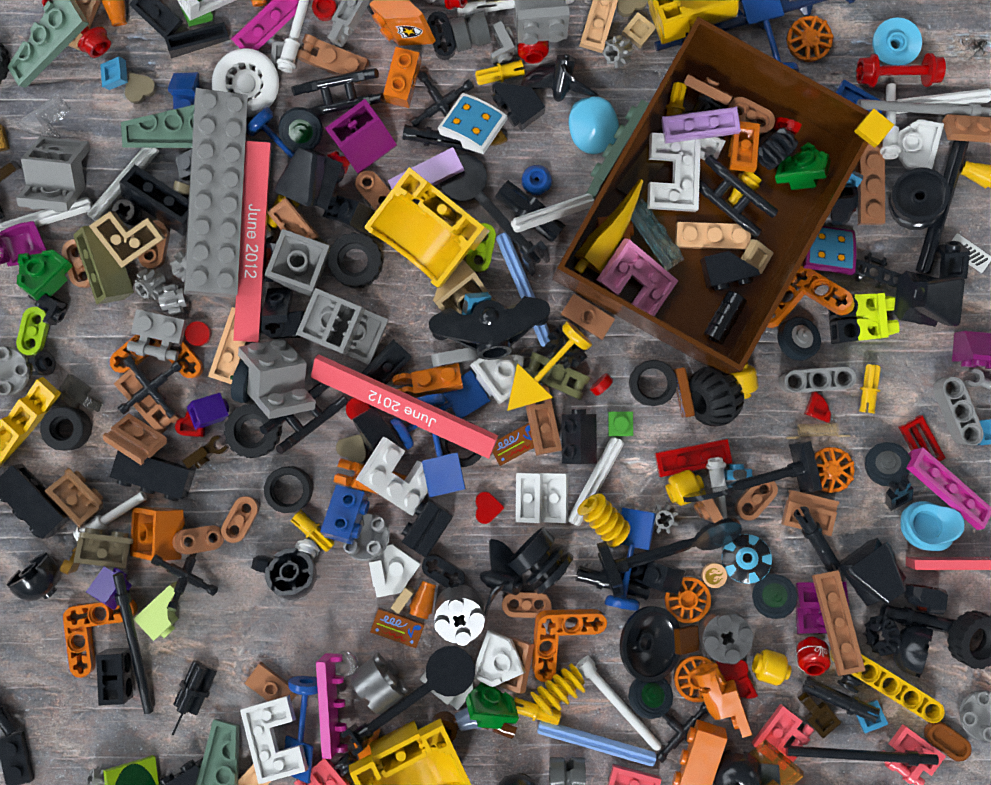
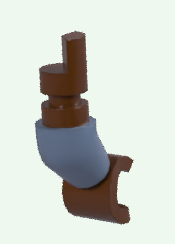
M467 707L455 713V716L450 712L442 711L435 714L432 718V722L441 719L443 725L451 729L447 732L451 742L455 740L458 729L461 731L481 730L476 720H470ZM504 723L501 729L492 728V732L513 739L517 727Z

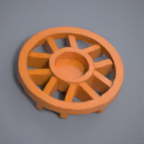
M816 15L799 18L791 25L787 33L786 42L790 53L795 58L804 62H815L822 59L829 52L834 35L826 20H822ZM805 21H812L810 27ZM815 22L821 25L818 30L814 29ZM800 24L804 31L802 32L796 25ZM824 28V29L826 30L827 34H826V33H820V32H821V30ZM792 31H793L798 37H796V38H794V39H791ZM820 39H828V44L821 42ZM799 42L801 46L794 49L792 44ZM819 47L825 48V51L821 54L819 51ZM805 49V56L800 55L798 51ZM811 49L814 50L815 57H810Z
M836 447L822 448L814 453L815 460L820 455L823 463H816L817 467H821V472H819V476H822L821 491L836 493L848 488L849 484L854 480L855 471L854 461H852L849 454ZM829 451L830 460L826 459L824 452ZM834 451L839 452L842 455L836 459ZM846 458L848 463L841 466L840 462ZM850 467L849 474H847L843 470ZM841 474L848 478L845 483L839 479ZM829 479V487L824 488L826 480ZM835 481L841 485L840 487L833 489Z
M683 577L681 584L684 590L676 596H669L670 593L666 592L664 597L665 606L676 620L683 623H694L701 620L708 613L711 605V595L707 586L699 579ZM684 581H693V583L687 588ZM698 583L701 586V588L696 593H694L693 589ZM704 591L706 594V600L698 598ZM677 600L678 604L670 606L669 601ZM698 601L706 604L704 610L697 607ZM680 608L679 616H677L672 610ZM693 609L701 612L693 618ZM684 610H689V618H683Z
M690 655L681 660L675 670V687L685 699L692 702H703L701 688L695 676L694 670L697 666L694 660H702L699 665L713 662L704 656ZM689 661H691L693 665V669H691L690 671L685 666V664ZM682 667L685 669L687 674L679 675V672ZM678 679H687V682L679 685ZM689 687L688 695L682 691L683 688ZM694 689H698V697H692Z

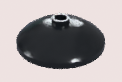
M657 606L640 608L629 617L623 627L619 644L621 660L628 673L638 680L644 682L659 681L671 673L679 660L680 654H675L674 629L680 628L676 618L668 610Z

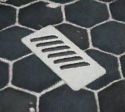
M956 234L952 241L960 242L970 251L969 265L983 273L991 261V256L960 234Z

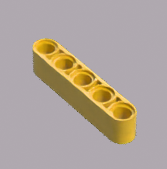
M830 650V657L834 662L832 651ZM861 654L864 666L869 664V671L866 674H862V672L852 673L853 676L930 723H937L943 719L945 710L941 703ZM890 678V684L887 687H883L884 680ZM911 691L910 698L904 700L906 692ZM932 704L931 711L925 713L926 707Z

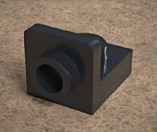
M948 241L945 244L939 245L937 249L941 254L939 278L959 276L967 279L970 251L958 241Z
M44 294L34 305L48 311L43 319L44 323L57 325V323L64 319L66 315L65 309L68 304L54 296L49 297L47 294Z

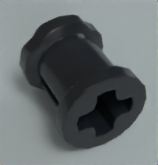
M125 199L118 200L113 205L112 211H115L124 223L128 225L139 223L142 211L137 205Z

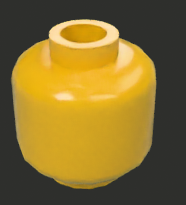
M748 362L742 372L729 374L737 379L735 381L737 385H741V393H744V399L750 398L752 396L751 393L755 392L759 387L756 369L754 366L749 365Z
M685 470L669 477L665 488L671 502H676L678 505L683 506L691 503L684 502L683 496L700 491L704 488V483L700 475L695 476L692 471Z
M765 649L754 656L752 672L755 673L759 681L778 686L784 680L789 679L791 665H788V659L784 654Z

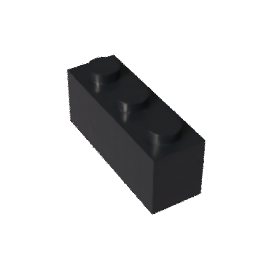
M134 164L119 181L121 195L184 236L187 233L189 200Z
M117 451L110 477L117 479L116 483L127 487H131L132 484L141 487L140 491L155 494L156 491L163 493L165 499L178 501L188 497L196 469H188L184 465L155 456L147 457L144 463L140 465L122 452Z
M23 464L11 465L0 476V500L7 503L13 509L12 512L18 519L24 520L30 526L29 530L34 536L41 539L52 537L70 518L45 494L46 488Z

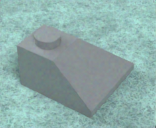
M282 229L265 276L291 290L312 297L315 288L318 289L330 246Z

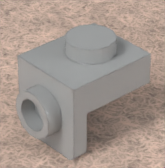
M502 21L493 24V35L500 49L491 53L493 65L507 63L512 59L515 51V46L512 42L514 41V36L509 27L505 28Z

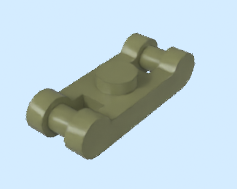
M532 352L530 357L531 363L525 370L534 378L538 374L537 371L540 364L546 365L551 359ZM562 364L554 365L539 382L581 400L583 396L582 390L585 384L588 385L590 377L571 368L564 369ZM570 377L576 380L573 388L566 386Z

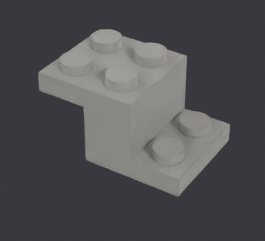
M514 0V25L517 32V42L532 45L538 41L559 42L567 39L570 13L569 5L566 6V1Z
M40 136L21 158L26 186L16 197L18 206L29 207L33 210L47 209L55 212H68L86 188L81 161L90 151L89 141Z
M315 288L296 335L370 364L389 320L369 312L356 304Z
M274 339L264 343H250L238 348V356L249 367L247 394L269 419L315 409V399L304 389L307 363L285 339Z

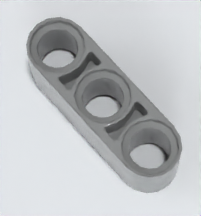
M849 367L793 370L781 374L778 383L779 387L787 393L840 390L854 386L856 374ZM840 372H842L846 377V380L843 385H841L837 380V376ZM816 373L821 377V384L818 387L813 383V376ZM791 375L797 379V385L794 388L788 385V378Z
M957 377L938 379L934 384L933 390L952 439L961 445L979 444L983 439L984 433L964 382ZM948 382L952 385V392L950 394L946 391ZM957 406L961 408V415L959 417L955 414ZM967 428L970 431L968 440L964 437V432Z

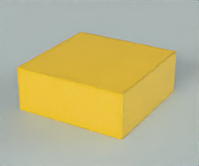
M873 108L854 132L875 148L893 128L894 124Z

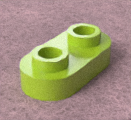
M487 223L481 224L490 230L487 234L488 239L482 241L475 251L471 249L466 257L467 264L476 273L486 271L492 259L496 232ZM478 256L483 258V263L480 265L474 263V259Z
M30 307L23 313L16 340L17 348L22 354L33 356L44 349L49 330V324L43 322L47 311L38 307ZM37 316L41 317V322L39 324L36 323ZM32 339L35 340V346L33 348L30 346V341Z

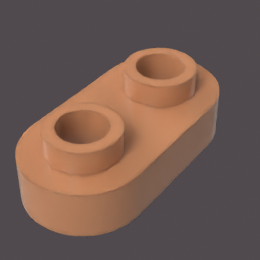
M734 98L727 106V108L737 107L741 109L742 115H739V121L757 123V120H762L764 126L760 127L759 135L767 134L775 124V117L770 110L747 98Z
M363 171L356 178L355 185L357 190L376 211L381 205L379 200L382 197L386 198L391 191L377 174L372 171ZM366 179L372 180V184L368 187L363 185Z
M159 220L153 221L166 238L138 257L141 265L153 270L160 268L164 264L170 237L168 226ZM153 252V259L148 260V253Z
M75 239L69 240L62 247V256L73 265L68 271L70 281L77 287L89 288L88 278L86 280L82 279L85 269L80 255L78 257L75 256V251L78 249Z
M775 481L762 484L767 487L766 492L763 494L759 490L761 485L746 489L735 503L736 514L744 520L756 519L776 497L778 487ZM745 503H749L751 506L747 512L743 510Z
M243 496L238 498L233 504L221 527L222 537L227 542L237 543L246 537L259 513V503L254 497ZM245 504L251 506L250 512L244 511ZM234 525L239 527L238 534L232 531Z
M207 525L178 531L173 537L172 544L178 553L193 554L218 549L223 544L224 538L218 526ZM211 533L216 537L214 542L209 541ZM187 537L191 539L189 546L184 544V540Z
M520 591L518 595L507 593L503 597L502 608L505 614L510 617L536 618L541 611L551 610V601L548 595L543 592L537 594L535 591ZM512 599L518 600L519 605L517 607L510 606L509 603ZM541 600L543 601V606L536 608L534 602Z

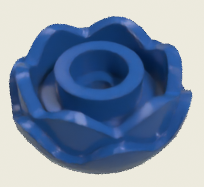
M532 165L522 174L524 190L535 196L542 195L551 187L552 177L549 170L544 166Z

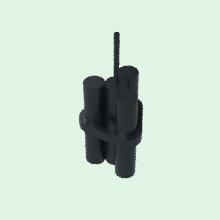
M193 660L185 679L181 680L179 684L181 688L173 703L174 706L178 707L177 712L181 713L172 735L175 734L183 714L189 712L193 715H198L205 698H208L210 695L209 689L216 676V669L208 668L202 665L201 662Z

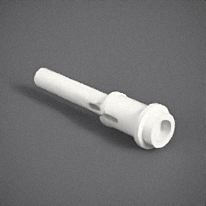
M299 0L289 38L284 40L285 43L281 57L277 59V68L281 71L292 73V70L296 68L294 63L300 47L298 40L310 0Z
M514 0L467 2L464 8H456L458 18L464 17L466 19L469 18L470 14L481 11L486 16L488 12L514 8Z
M890 83L886 85V101H896V84ZM886 111L885 118L892 122L894 126L884 137L880 153L884 159H895L901 152V148L898 146L899 128L896 126V112Z
M721 457L708 459V464H706V468L709 469L711 488L727 485L724 472L726 463L723 462ZM725 495L715 498L716 506L723 519L728 518Z
M141 491L105 515L96 516L80 528L77 526L76 530L73 531L75 539L78 541L79 533H85L86 528L105 530L108 528L107 524L147 500L146 495Z

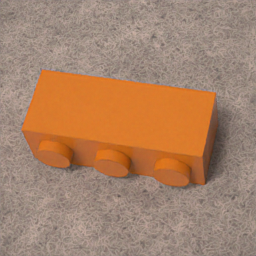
M697 719L694 728H689L687 734V742L689 744L687 750L683 749L681 752L679 764L682 765L679 772L675 771L672 785L713 784L727 742L726 728Z

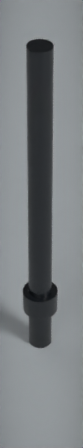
M120 572L113 575L116 593L114 594L116 605L120 606L144 714H150L154 709L131 611V594L126 589L124 575Z
M786 746V756L905 763L907 766H918L919 764L938 765L939 763L937 754H920L918 751L906 750L903 753Z

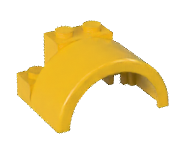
M648 0V6L661 44L663 45L686 37V33L690 32L697 17L713 25L735 18L739 10V0Z
M410 167L365 225L367 231L411 261L438 288L444 285L471 249L475 251L490 231ZM413 199H417V200H420V202H419L418 204H416V203H415L414 201H412V200H413Z
M441 719L418 729L413 720L371 742L372 754L349 765V773L355 785H471Z

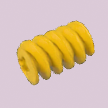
M593 494L579 505L577 513L583 516L584 521L589 522V526L595 529L596 534L601 535L603 541H607L609 547L619 546L628 537L631 528L629 522L618 513V510L612 506V503L603 494Z
M572 663L569 664V670L565 668L561 670L562 677L558 674L553 676L554 683L547 680L545 682L546 689L538 686V695L535 692H530L539 708L551 717L553 716V706L559 711L562 710L560 701L567 705L570 704L568 695L576 699L578 698L577 689L582 693L586 692L583 685L585 684L584 679Z

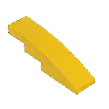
M44 377L37 379L27 395L17 401L9 415L0 420V467L35 429L61 394Z

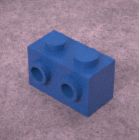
M336 485L320 531L324 537L353 545L355 538H359L362 530V524H360L362 515L367 514L370 505L365 492Z

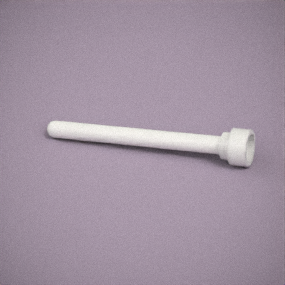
M589 655L582 658L575 666L582 677L590 678L655 751L660 750L662 746L660 741L597 673L596 663Z

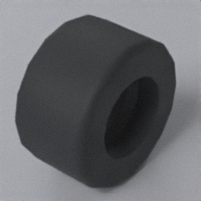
M60 406L53 408L44 415L40 425V433L44 442L49 447L62 451L82 447L91 436L92 430L90 418L77 407ZM63 419L71 420L74 426L73 433L69 438L62 437L59 432V425Z

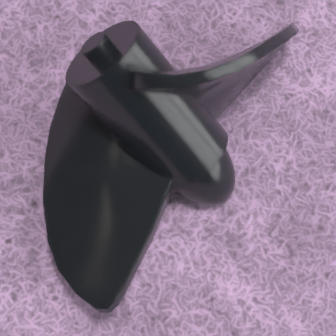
M569 54L557 55L556 61L534 69L524 77L521 86L531 87L532 89L551 88L553 90V98L557 102L562 101L569 90L590 97L599 96L598 93L573 77L576 59Z
M490 539L489 541L491 570L483 571L480 574V580L488 588H491L484 610V617H487L492 601L500 591L518 595L523 586V575L519 576L507 564L514 553L505 543L495 539Z

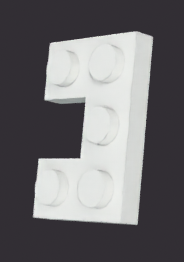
M652 132L650 134L649 160L673 161L672 183L650 182L648 184L647 209L691 212L699 210L701 139L665 144L663 133Z
M382 437L356 480L413 516L428 492L422 462L417 460L406 479H401L392 471L405 450L389 439Z
M290 695L240 710L258 784L308 770L303 745L279 751L273 729L275 726L296 720Z

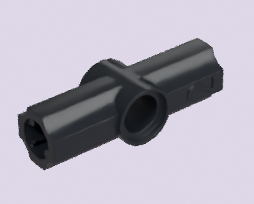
M509 180L502 185L495 195L497 200L515 213V217L546 208L538 199L532 195L528 196ZM556 219L533 228L553 243L566 225Z

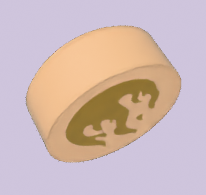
M712 562L703 567L701 577L707 586L719 588L725 584L727 572L722 565Z

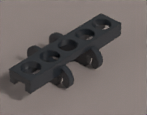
M869 252L867 256H864L865 262L856 259L854 274L858 275L856 277L857 282H860L864 276L878 281L875 288L879 289L882 284L897 288L893 278H899L902 274L884 268L888 264L886 257L880 260L872 257V253ZM870 262L879 264V266L870 264ZM871 268L878 270L876 277L870 275ZM885 274L890 275L888 281L884 280Z

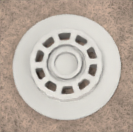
M249 48L237 49L226 54L217 63L212 75V90L223 92L234 90L235 93L248 95L247 117H253L264 108L270 107L276 99L279 90V76L273 62L262 52Z

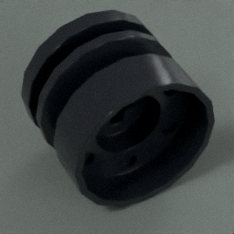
M544 527L537 530L507 563L519 576L528 570L531 571L526 583L531 585L538 580L533 588L537 594L553 586L565 574L567 567L574 558L570 552L560 557L565 550L563 545L558 546L553 551L550 549L555 538Z

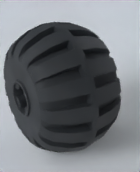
M709 366L699 369L690 377L688 382L695 411L694 416L699 422L708 426H723L732 422L740 414L744 405V393H741L742 387L740 384L737 385L735 382L737 379L733 375L726 374Z

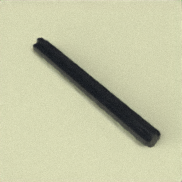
M954 140L943 175L950 188V200L940 220L927 229L916 266V271L919 273L929 274L931 272L969 141Z

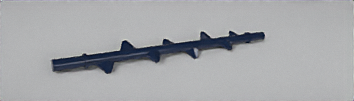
M780 0L784 13L798 9L804 17L810 16L814 4L827 1ZM846 0L849 4L855 2V0ZM738 10L735 18L714 25L726 32L748 23L745 14ZM763 22L757 23L762 30H765ZM686 37L663 45L660 40L654 42L655 50L660 51L677 45L682 46Z

